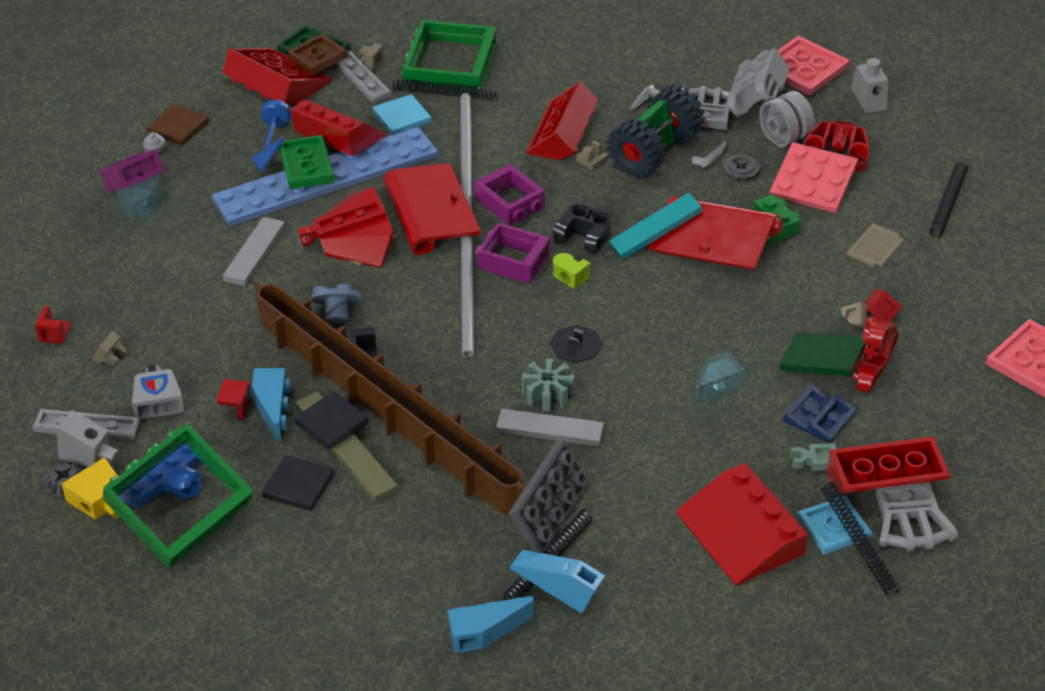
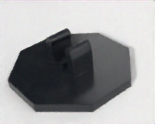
M579 325L557 330L549 343L558 358L574 363L595 358L603 346L595 330Z

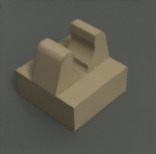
M375 43L373 46H363L359 51V54L365 55L360 61L371 72H374L384 61L383 45Z
M593 141L590 147L585 146L583 151L576 155V161L594 170L608 161V154L603 152L601 144Z
M112 331L99 346L92 360L97 363L104 362L109 365H115L119 359L113 353L123 356L126 351L118 341L120 336Z

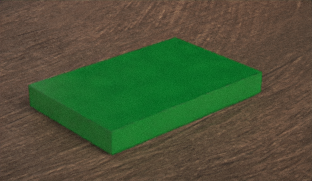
M323 135L282 142L279 152L289 190L335 182Z

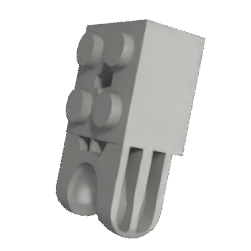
M776 48L770 51L764 50L751 61L746 60L739 65L737 75L734 77L735 80L727 98V105L736 117L747 113L753 104L763 99L764 102L774 99L777 92L783 89L790 68Z

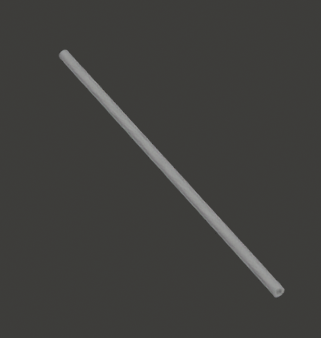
M465 93L460 97L461 189L473 212L471 95ZM473 236L461 237L463 358L474 357Z

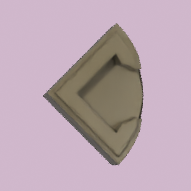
M861 301L841 307L842 316L849 323L856 327L864 328L867 318L865 303Z

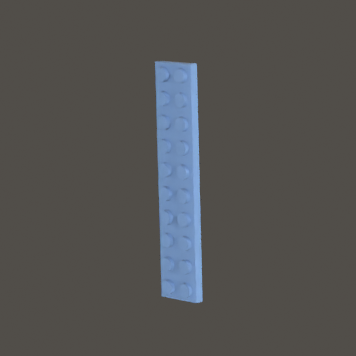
M416 127L380 139L354 156L343 152L330 155L329 160L334 174V183L289 190L285 171L213 194L211 195L212 201L227 224L232 226L385 175L390 170L405 168L438 157V150L422 130Z

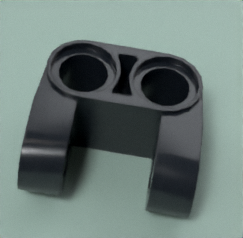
M572 205L557 221L553 230V239L566 243L576 233L586 237L584 242L585 251L598 254L610 237L611 217L608 213L587 205Z

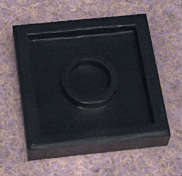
M335 391L294 417L296 425L329 450L369 423V418L366 414Z
M285 455L263 489L262 496L263 498L312 511L334 475V469Z

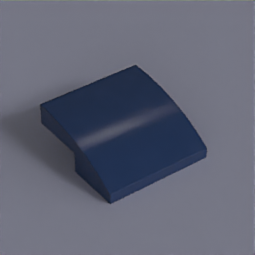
M811 384L785 413L782 420L825 442H830L854 414L856 408L837 394L832 398L828 397Z

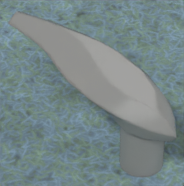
M654 85L647 86L632 104L630 110L632 111L644 101L648 100L649 97L653 98L660 91L654 89Z
M724 141L705 158L693 156L692 165L703 168L712 166L721 156L726 142Z

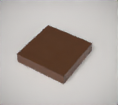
M323 33L288 51L289 59L311 75H315L348 57L346 49Z
M173 104L146 128L148 133H157L164 139L183 146L209 123V117Z

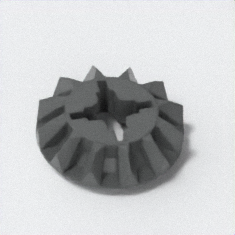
M748 155L730 156L723 164V172L727 173L728 178L735 177L736 181L742 178L746 182L747 178L754 179L755 175L759 174V162Z
M69 461L64 465L56 463L55 468H47V474L43 475L44 489L53 496L64 497L61 484L84 469L80 468L78 463L71 465ZM67 475L69 476L68 479H66V478H62L61 480L59 479L60 476H61V477H66Z

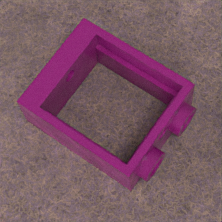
M156 149L137 153L98 171L106 189L114 191L125 189L161 173L165 169Z
M511 164L474 182V198L508 226L515 222H521L526 216L534 212L537 213L545 207V190ZM514 186L526 195L508 204L497 194Z
M497 223L494 229L488 232L485 242L477 248L476 259H478V268L531 284L550 255V237ZM501 245L528 252L529 254L522 262L495 253Z

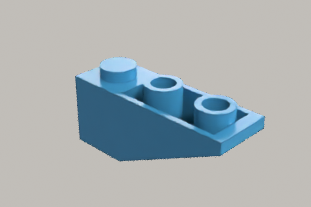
M254 368L252 382L254 403L275 439L281 440L282 431H287V415H284V412H289V397L286 394L291 393V379L286 378L285 368Z
M522 550L510 566V569L521 577L526 578L580 613H583L605 575L581 560Z
M518 597L511 600L488 602L481 605L448 610V626L454 653L483 649L533 618V597Z

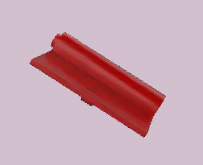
M450 163L394 169L384 175V185L411 250L415 255L431 253L435 246V240L481 235L479 225Z
M670 197L667 205L676 201L680 197ZM697 201L703 212L651 242L648 250L663 254L756 270L768 237H776L778 233H781L783 220L780 219L779 214Z

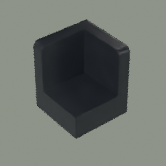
M374 327L349 330L350 341L372 358L378 355Z

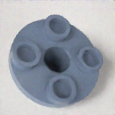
M339 284L337 288L330 289L325 286H317L313 288L312 302L325 306L324 315L327 323L341 325L348 321V306L361 302V293L351 290V285Z

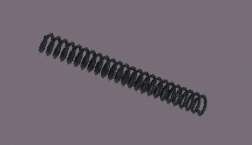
M399 78L397 79V86H396V88L398 89V91H400V89H399ZM401 79L400 89H402V91H405L406 89V91L408 92V80H405V89H403L404 80ZM393 80V81H392L393 89L396 90V89H395V81ZM410 80V82H409V89H410L411 92H413L412 87H411V86H412V80ZM414 80V87H413V89H414L415 92H417V91H416V80ZM419 80L417 88L419 93H421V91H423V93H426V91H424L425 82H422V90L420 91L421 82ZM427 81V83H426V90H427V93L429 94V93H430L429 90H428L429 82ZM431 82V85H430V91H431V93L434 94V92H435V93L438 95V93H437V82L435 83L434 92H433V82ZM440 82L438 91L440 95H443V93H441L442 84ZM444 83V84H443V92H444V95L446 96L447 93H448V95L451 96V94H450V84H448V86H447V93H446V92H445L446 84ZM452 84V90H451V93H452L453 96H455V95H454V84ZM457 84L455 94L459 97L460 94L462 95L463 85L460 86V94H458L459 85ZM465 85V88H464V94L467 93V86H466V85ZM469 86V95H471V86ZM474 86V87H473L472 96H474V98L476 99V96H475V88H476V87ZM478 86V87H477V96H478L479 99H481V97H480V95H479L480 87ZM482 87L481 96L483 100L485 99V97L487 98V100H489L488 87L486 88L485 97L484 87ZM490 88V95H489V96H490L491 100H494V99L492 98V90H493V89ZM495 88V89H494V97H495V100L497 101V100H498V99H497V96H496L497 89Z
M963 162L956 163L929 230L931 236H934L932 233H935L933 231L936 230L935 228L941 229V231L939 230L940 236L936 237L941 238L968 170V166Z
M835 482L827 483L823 488H820L822 494L827 498V502L830 503L832 510L835 511V515L838 516L840 523L843 524V528L849 533L848 536L851 537V541L857 546L856 549L859 550V554L865 559L868 568H871L870 571L876 577L879 586H882L881 589L885 591L884 594L889 595L887 590H893L897 587L898 583H893L895 578H891L892 574H888L889 569H885L886 565H882L884 561L880 560L881 556H877L878 551H874L875 547H871L873 543L869 542L870 538H866L867 534L864 533V529H861V525H858L859 521L855 520L856 516H853V512H850L851 508L847 507L848 503H845V499H842L843 495H840L837 486H834ZM898 587L893 593H898L901 588Z
M583 508L572 519L565 529L556 536V539L543 550L542 554L550 555L549 552H551L554 556L560 557L561 553L567 550V546H570V543H573L577 536H580V533L583 532V529H586V526H589V523L592 522V517L588 513L583 512L586 508ZM583 514L587 515L590 518V521H588V519L584 517ZM580 517L583 518L584 520H586L587 524H585V523L580 519ZM577 521L581 522L584 525V527L578 524ZM574 524L577 525V526L581 529V531H579V530L574 526ZM570 527L575 529L578 534H575V532L572 531ZM568 531H570L575 537L573 538V537L568 533ZM564 534L569 536L571 538V541H569ZM561 538H564L568 542V544L562 541ZM558 541L561 542V543L565 546V548H563V547L558 543ZM555 545L559 546L562 551H559ZM552 548L555 549L559 554L557 555V554L552 550ZM521 576L513 582V585L503 593L504 601L507 600L506 594L509 599H511L510 595L518 598L513 591L522 598L525 592H528V588H532L531 585H534V583ZM523 580L526 581L529 584V586H526Z

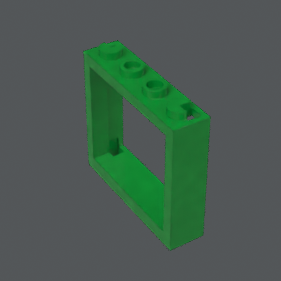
M422 20L419 29L415 30V39L411 40L410 52L406 53L405 65H402L401 77L404 78V85L406 79L408 80V85L410 80H412V86H414V80H416V86H418V81L420 80V86H422L423 81L425 82L424 87H426L428 81L429 87L431 82H433V88H435V83L437 82V88H439V83L441 82L442 89L444 83L446 84L445 89L450 84L451 90L452 84H454V90H456V85L458 84V90L463 85L462 91H464L466 85L467 91H469V86H471V92H473V87L475 86V92H477V87L479 86L480 92L496 46V27ZM427 40L481 45L472 73L417 68Z
M188 423L180 429L172 430L167 435V439L160 445L158 443L152 445L147 450L146 456L139 461L137 459L133 460L125 468L123 474L119 477L113 476L110 478V482L103 488V500L168 568L192 551L249 504L254 492ZM183 445H186L233 495L167 548L119 496Z

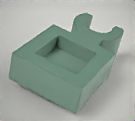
M835 443L809 444L808 450L800 447L791 448L790 458H795L792 462V468L802 469L805 466L811 465L812 471H827L829 450L836 449Z

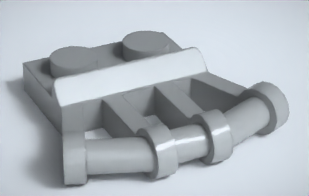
M706 86L689 89L688 93L690 95L694 93L698 97V101L700 100L702 104L700 109L705 111V114L702 115L705 117L703 127L727 130L729 112L731 110L727 102L724 105L719 104L720 99L727 101L730 92L721 90L719 87L707 89ZM705 97L714 98L713 104L704 103Z
M930 482L876 489V498L882 514L881 518L884 520L879 546L886 547V545L905 548L906 551H914L918 547L933 549L939 543L946 540L951 542L958 538V532L954 525L939 510ZM927 517H931L941 528V531L932 534ZM917 518L922 536L914 537L908 519ZM891 520H898L903 537L888 534Z

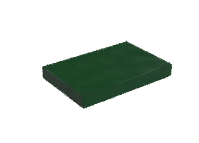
M307 25L276 45L278 51L288 55L289 50L323 33L346 49L347 52L352 49L350 43Z
M796 332L779 363L780 370L853 377L865 353L864 348L867 345L864 343L863 337Z

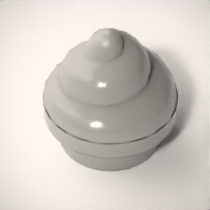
M154 132L148 134L143 142L145 151L156 149L157 153H160L166 146L165 139Z

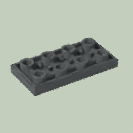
M564 440L555 442L508 513L533 552L543 553V550L549 545L589 482L586 472L583 471Z

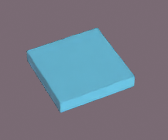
M412 94L373 107V113L391 135L432 123L431 116Z
M843 496L842 499H845V503H848L847 507L851 508L850 512H853V516H856L855 520L859 521L858 525H861V529H864V533L867 534L866 538L871 539L873 533L847 497ZM829 502L797 512L798 519L823 555L854 544L851 541V537L848 536L849 533L846 532L843 524L840 523L838 516L835 515V511L832 510Z

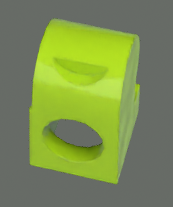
M560 253L553 258L554 277L571 288H577L590 278V262L584 259L578 262L568 253Z

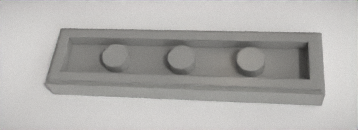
M351 51L347 52V58L335 64L373 104L392 97V92Z
M263 217L223 274V281L246 286L284 230L285 222Z
M40 409L32 427L33 431L57 434V427L70 411ZM77 412L105 428L109 432V439L135 441L141 425V418Z
M501 409L496 433L555 441L564 440L569 443L599 446L604 422Z

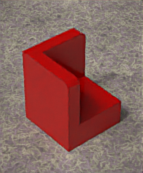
M875 289L864 302L867 312L876 318L891 322L903 307L889 294L879 289Z
M49 306L43 307L35 323L38 340L41 342L63 344L71 327V322L53 320Z
M224 379L216 399L218 405L237 407L238 419L244 420L252 398L249 382Z

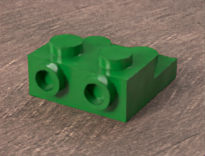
M772 194L754 201L753 209L751 210L779 214L780 219L783 220L781 233H778L776 237H768L766 245L799 233L800 216L797 211L791 212L787 208V203L783 198L778 199Z

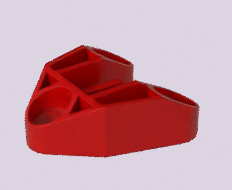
M820 121L804 142L805 146L826 151L829 139L833 140L831 148H834L836 153L844 150L846 142H849L848 156L857 158L861 162L858 163L855 171H863L868 166L869 145L866 131L864 128L845 121Z
M873 316L866 318L862 337L867 346L864 348L865 353L853 375V380L858 381L854 389L868 394L871 393L870 388L876 385L896 346L899 336L896 324Z

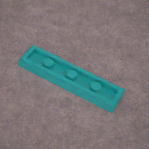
M687 193L609 240L610 244L622 259L626 258L703 212L702 208L693 196Z

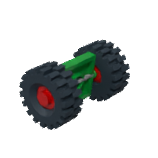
M674 84L663 88L651 98L650 103L647 104L648 110L635 121L633 118L624 121L609 134L606 141L608 143L606 149L610 151L608 154L609 158L614 159L613 165L615 167L618 165L620 171H625L628 175H634L637 179L640 177L644 179L653 173L664 162L665 159L663 158L666 156V152L663 150L673 141L677 144L680 142L684 144L703 128L705 117L702 115L705 114V111L700 109L702 105L700 100L696 101L694 99L697 96L694 93L690 95L688 93L689 89L686 87L682 90L681 85L674 87Z

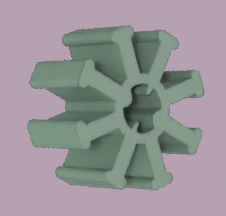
M545 359L544 370L538 367L536 362H532L528 365V374L522 373V395H526L527 404L530 407H533L535 403L542 400V411H551V400H554L560 405V408H564L568 405V396L573 397L574 375L571 374L569 376V366L566 363H562V366L554 370V360Z

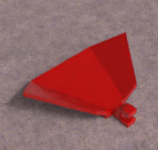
M372 187L350 194L323 216L314 219L313 225L297 229L303 247L312 244L315 238L319 237L325 256L361 262L364 265L382 268L394 235L383 204L375 188Z

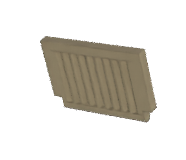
M872 223L848 250L846 256L872 267L875 264L882 267L904 242V239L900 238L899 233Z

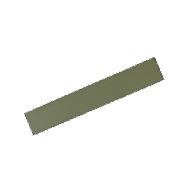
M317 391L296 401V408L301 413L323 397ZM354 434L331 449L374 502L398 491V485Z

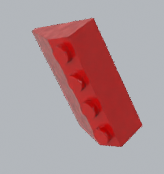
M273 48L228 49L222 72L229 76L231 81L244 84L246 89L258 91L261 93L260 96L266 99L283 101L288 106L298 105L299 102L304 101L333 80L320 72L311 75L289 59V56Z
M746 463L721 473L675 511L735 586L805 555L807 532Z

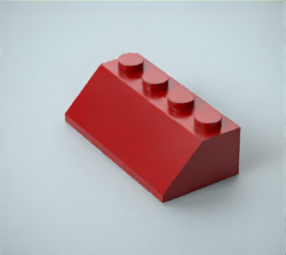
M581 81L550 101L526 154L562 160L565 157L570 158L578 150L577 145L584 137V129L589 125V118L595 112V105L598 101V98Z
M309 100L301 101L297 106L290 109L296 132L305 137L323 135L326 146L350 156L356 155L386 136L385 132Z
M934 436L829 450L826 471L830 482H835L834 486H837V490L840 493L947 480L951 476Z

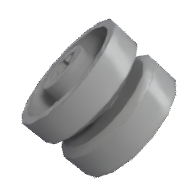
M790 91L778 98L763 103L760 108L759 118L764 134L780 148L808 137L809 133L815 128L812 108L806 98L799 92Z

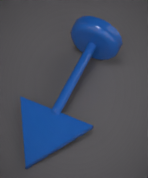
M270 100L262 106L261 118L270 128L264 149L251 157L261 172L264 171L285 139L281 137L271 144L275 128H282L291 120L290 107L283 101Z

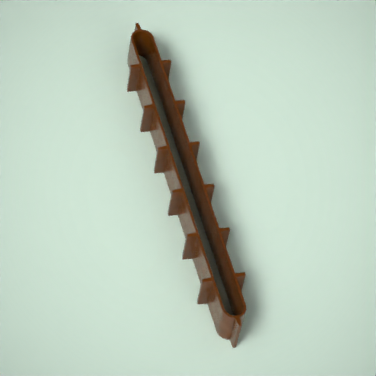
M259 282L254 283L261 324L275 335L278 350L289 346L311 364L313 377L323 373L347 392L348 402L352 405L360 402L385 422L386 435L389 436L397 431L424 452V463L426 466L437 462L464 484V496L466 498L476 493L500 513L508 515L526 487L523 485L521 471L501 456L500 443L490 448L461 426V414L459 412L449 417L422 396L421 383L410 387L384 367L382 354L372 358L347 339L345 326L335 330L311 311L310 299L298 302L279 286L273 284L263 286Z

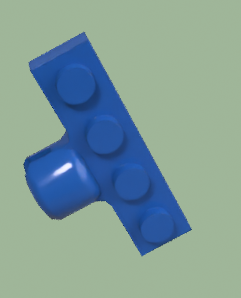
M183 445L122 493L119 498L137 509L141 508L162 491H169L171 494L184 500L193 499L198 495L203 485L200 479L202 473L193 468L201 460L186 445Z

